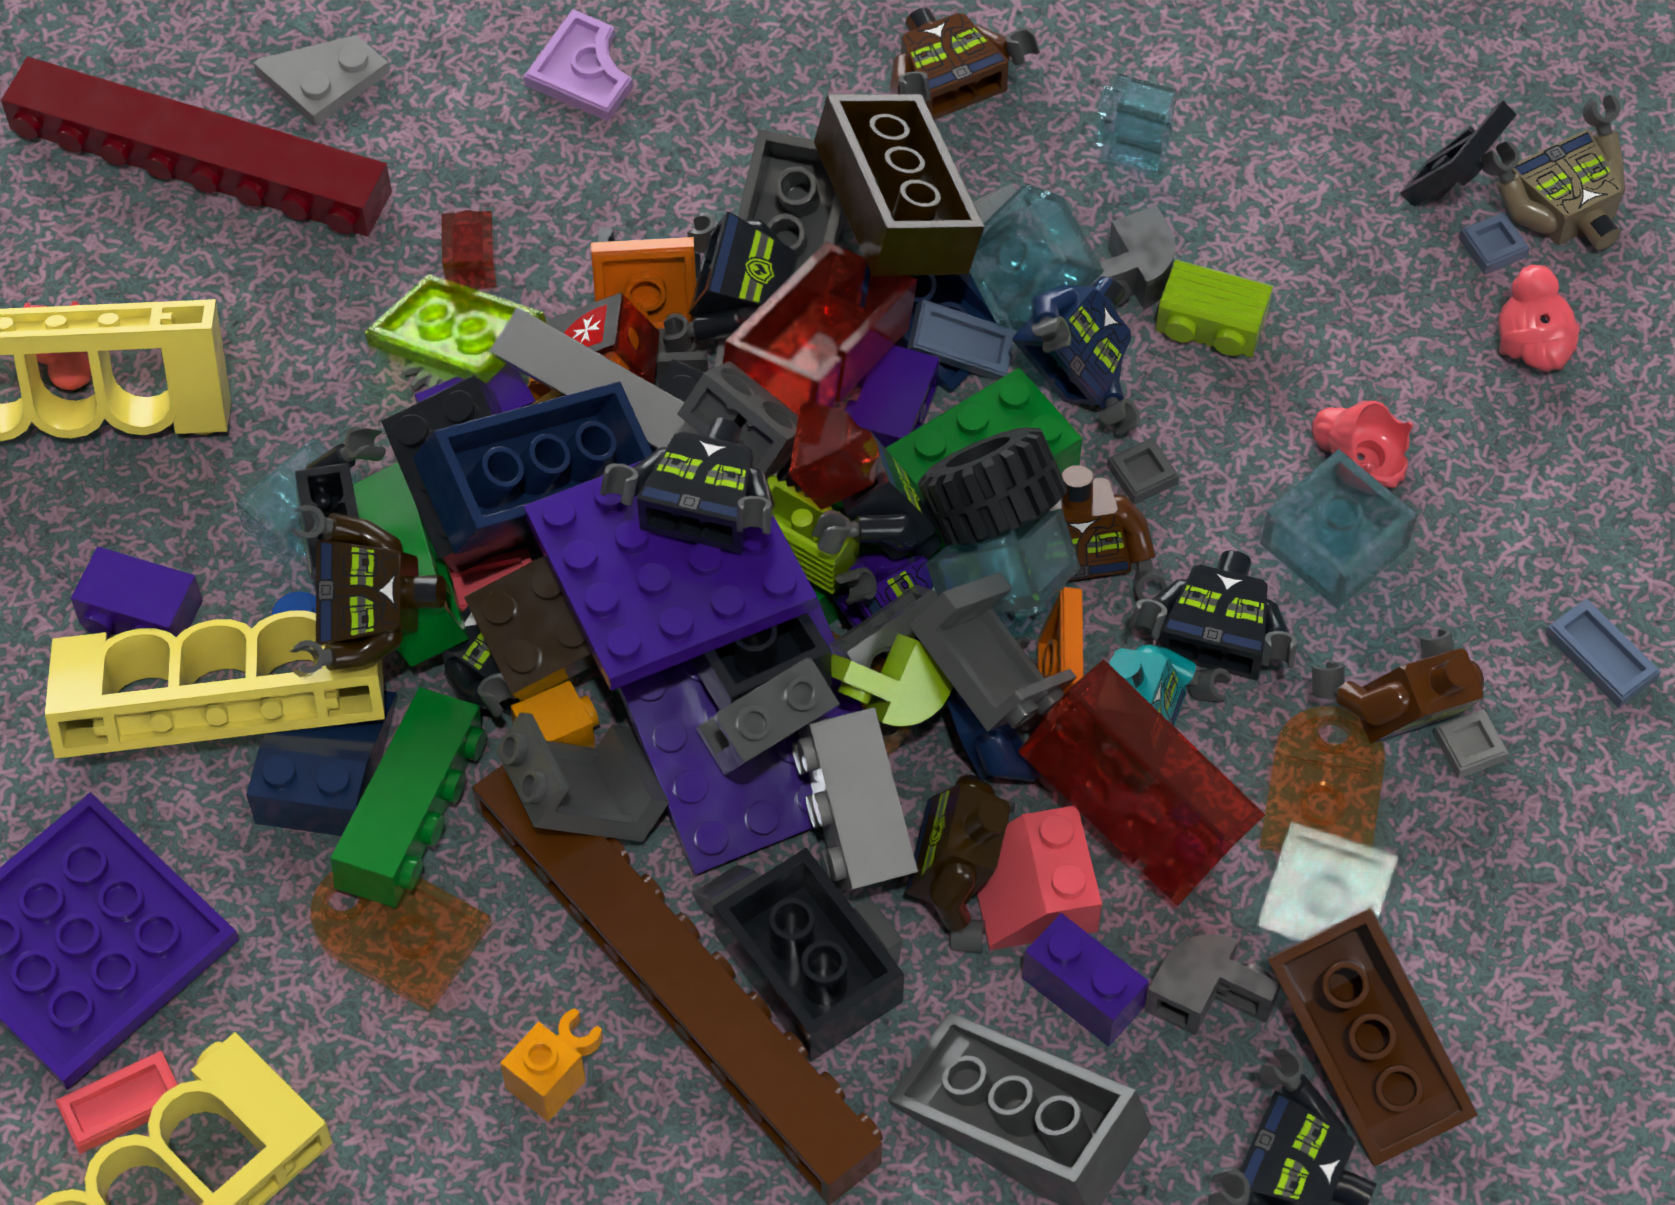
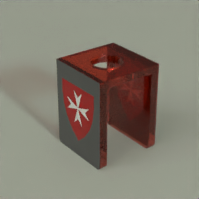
M622 292L556 316L548 321L547 324L600 355L614 351L630 368V372L651 384L654 383L660 332ZM629 326L635 330L639 338L637 350L631 343Z

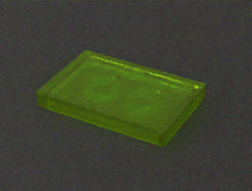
M427 274L367 328L364 334L368 346L463 379L475 374L486 384L506 365L505 362L494 357L490 349L516 308L522 309L546 324L547 322L543 311Z

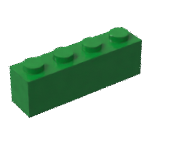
M397 462L353 484L359 518L370 520L399 538L403 546V552L417 556L418 576L442 575L445 580L446 600L442 608L418 609L417 632L403 636L400 647L396 650L413 667L468 640L469 637L449 567L437 558L399 463Z
M422 687L418 688L330 858L334 889L393 908L397 907L405 889L410 891L414 889L421 874L423 864L421 857L427 845L434 847L438 842L444 826L443 814L449 802L456 803L459 800L465 785V770L470 760L477 761L483 752L487 731L481 728L479 705Z

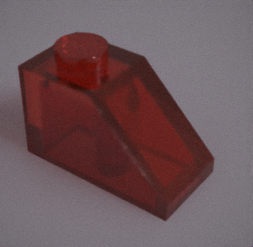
M812 401L801 404L789 475L821 510L875 483L879 457V447L874 436L867 429H861L847 412Z

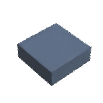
M1504 212L1461 229L1459 240L1484 275L1528 257L1529 246Z

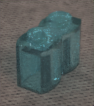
M1120 73L1114 86L1105 85L1098 106V114L1104 116H1102L1095 136V144L1102 146L1101 160L1158 176L1170 145L1177 90Z

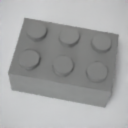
M875 707L811 723L797 730L799 739L792 742L795 763L800 775L804 773L809 775L813 790L812 795L806 796L809 817L814 828H823L827 848L820 850L822 867L830 879L837 882L838 889H856L918 872Z

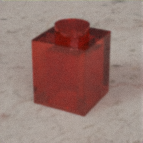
M464 210L458 213L441 214L442 265L446 290L497 288L496 240L492 211L477 212Z

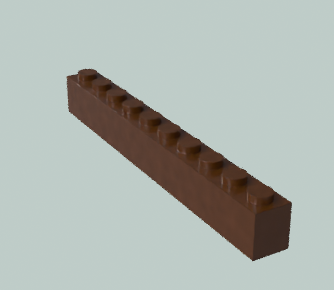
M503 765L472 786L477 812L827 1205H831L882 1164L881 1141L883 1136L874 1121L863 1112L856 1115L843 1101L846 1098L845 1093L835 1078L826 1071L819 1074L806 1060L809 1058V1055L801 1041L792 1032L787 1031L783 1034L770 1020L772 1018L771 1011L764 1000L754 991H750L748 994L745 993L735 982L736 974L726 958L717 951L710 954L698 941L700 934L693 922L684 913L679 912L675 915L663 902L665 901V896L659 885L646 873L641 877L628 864L630 863V857L616 838L534 827Z

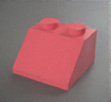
M1078 805L1022 814L1007 824L997 868L994 874L976 892L981 918L985 920V935L989 950L1033 943L1060 913L1068 917L1085 932H1098L1102 901Z

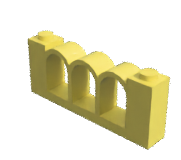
M216 299L0 309V355L14 356L21 398L17 401L6 404L0 403V442L14 439L28 429L31 422L41 431L52 436L70 439L90 434L100 427L104 419L113 427L128 434L136 435L158 433L174 423L175 434L194 433L196 435H209L214 432H227L231 396ZM161 348L168 390L157 396L140 397L124 391L117 384L112 372L109 350ZM87 351L95 394L89 398L77 401L62 399L52 394L42 382L36 354Z
M286 611L273 614L259 621L253 628L245 623L231 619L210 620L197 623L183 630L177 637L170 632L156 628H138L119 633L109 639L106 632L53 638L45 718L55 759L382 720L385 719L383 659L367 668L329 671L326 666H322V669H318L312 676L306 678L298 677L294 672L268 675L272 670L284 663L296 660L314 661L312 655L307 651L290 652L301 641L310 640L316 642V613L310 611ZM236 669L245 672V678L193 684L199 677L212 671ZM145 678L168 680V687L118 693L124 686Z
M234 1032L224 1042L213 1043L200 1055L197 1065L191 1069L195 1081L178 1084L165 1092L156 1102L148 1121L149 1136L134 1134L118 1137L99 1149L89 1162L84 1178L86 1192L74 1189L54 1192L37 1202L36 1205H107L106 1197L109 1187L117 1176L130 1168L139 1166L155 1167L167 1174L196 1205H264L333 1142L326 1122ZM210 1112L221 1115L230 1121L259 1151L252 1160L214 1193L169 1149L168 1144L172 1131L180 1121L192 1114Z

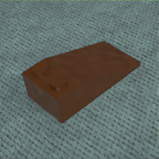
M1371 906L1268 958L1374 1167L1478 1116Z

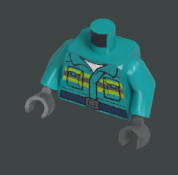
M1141 645L1134 650L1120 648L1115 651L1114 656L1109 661V669L1094 705L1093 714L1103 765L1113 769L1139 791L1143 792L1147 789L1149 791L1148 799L1150 806L1156 813L1168 814L1184 810V806L1176 798L1191 795L1192 791L1188 782L1180 777L1161 781L1157 774L1187 693L1185 686L1189 684L1192 696L1198 701L1224 700L1226 697L1216 692L1214 681H1231V675L1223 668L1196 670L1195 662L1162 646Z

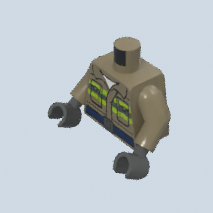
M1608 95L1603 98L1605 117L1598 113L1595 99L1585 104L1583 118L1589 125L1596 127L1597 133L1594 135L1586 129L1519 161L1517 147L1509 141L1496 146L1501 162L1494 151L1483 155L1481 158V162L1484 164L1482 170L1490 176H1498L1499 181L1496 183V186L1514 223L1537 233L1547 235L1555 244L1565 243L1584 234L1597 250H1603L1618 239L1621 231L1612 219L1616 216L1621 197L1625 192V178L1618 131L1612 130L1610 123L1616 120L1621 110L1620 103L1614 95Z

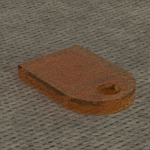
M1319 706L1298 713L1283 727L1278 737L1274 754L1260 849L1364 868L1369 867L1385 766V750L1382 741L1369 743L1361 720L1357 715L1341 707ZM1335 725L1346 732L1348 739L1341 744H1329L1320 737L1318 731L1324 726Z
M331 871L320 882L311 902L310 915L313 929L319 944L326 953L335 960L430 1013L492 925L490 915L420 877L413 890L405 889L396 908L360 897L358 903L353 908L339 911L329 905L331 897L337 891H340L334 889Z

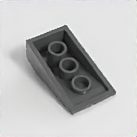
M758 129L738 217L741 219L764 221L783 244L795 250L798 258L792 281L816 291L814 304L805 319L783 311L767 332L779 335L813 337L848 219L819 156L814 140Z
M951 1012L944 1018L888 1098V1102L893 1107L1042 1197L1059 1205H1102L1152 1129L1135 1089Z

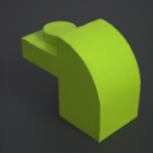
M899 633L895 638L881 673L834 653L831 656L832 677L842 681L838 692L866 703L865 709L875 707L878 721L887 725L910 726L925 721L944 705L953 689L952 683L923 644L918 640Z

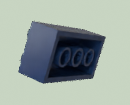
M618 381L435 430L413 456V461L456 555L532 533L525 519L524 505L603 476L606 466L617 463L629 466L642 461L653 452L621 382Z

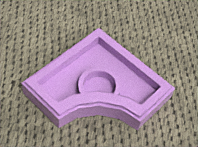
M574 9L571 10L524 75L525 86L608 122L632 90L633 82L630 76L616 67L609 56V49L615 37L614 26Z

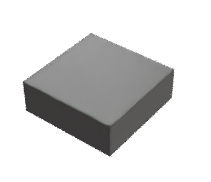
M1484 709L1438 725L1433 733L1457 779L1503 763L1507 760L1509 754Z

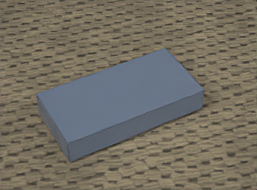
M923 299L916 304L907 349L939 357V362L993 380H999L1007 375L1013 346L1012 338L1016 330Z
M1587 598L1547 627L1545 635L1618 708L1657 681L1661 671Z

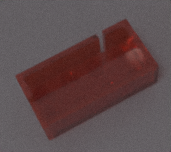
M830 242L824 243L725 341L722 363L731 361L810 424L812 428L809 432H812L834 409L835 402L839 403L909 329L917 279L908 275L889 277L872 276L870 274L865 308L860 307V300L867 262L863 256Z
M1104 659L1065 692L1045 717L1046 719L1040 723L1018 751L1132 863L1140 859L1146 865L1141 872L1177 907L1216 870L1265 816L1244 793Z

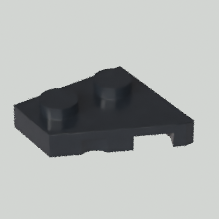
M1504 101L1499 102L1492 108L1489 115L1476 131L1469 126L1452 142L1429 158L1400 194L1411 205L1416 206L1430 197L1434 201H1438L1457 182L1461 186L1469 183L1484 167L1480 159L1517 114Z

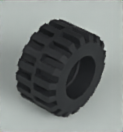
M1040 428L1012 429L977 441L934 464L918 481V486L935 520L943 542L948 545L979 543L1019 528L1049 511L1067 492L1066 484Z

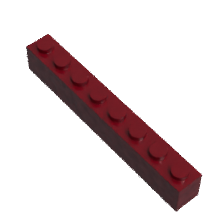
M28 56L1 99L10 129L24 138L35 139L38 137L55 142L70 152L84 151L101 156L107 162L116 166L128 164L147 170L151 175L159 179H169L171 177L191 183L200 191L206 193L217 191L234 196L249 206L257 207L264 205L274 208L295 220H305L307 218L327 224L331 229L342 234L353 232L369 237L392 193L388 166L385 162Z

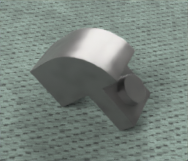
M1156 205L1111 222L1108 250L1113 258L1083 268L1082 286L1093 287L1101 276L1110 277L1117 281L1125 290V295L1117 306L1124 303L1130 296L1135 295L1143 310L1151 307L1162 298L1173 267L1175 239L1168 223Z
M1218 934L1199 935L1181 942L1166 956L1148 990L1145 1012L1195 1036L1214 999L1266 1023L1276 1004L1280 982L1272 979L1265 969L1255 964H1240L1234 961L1238 945L1237 939Z

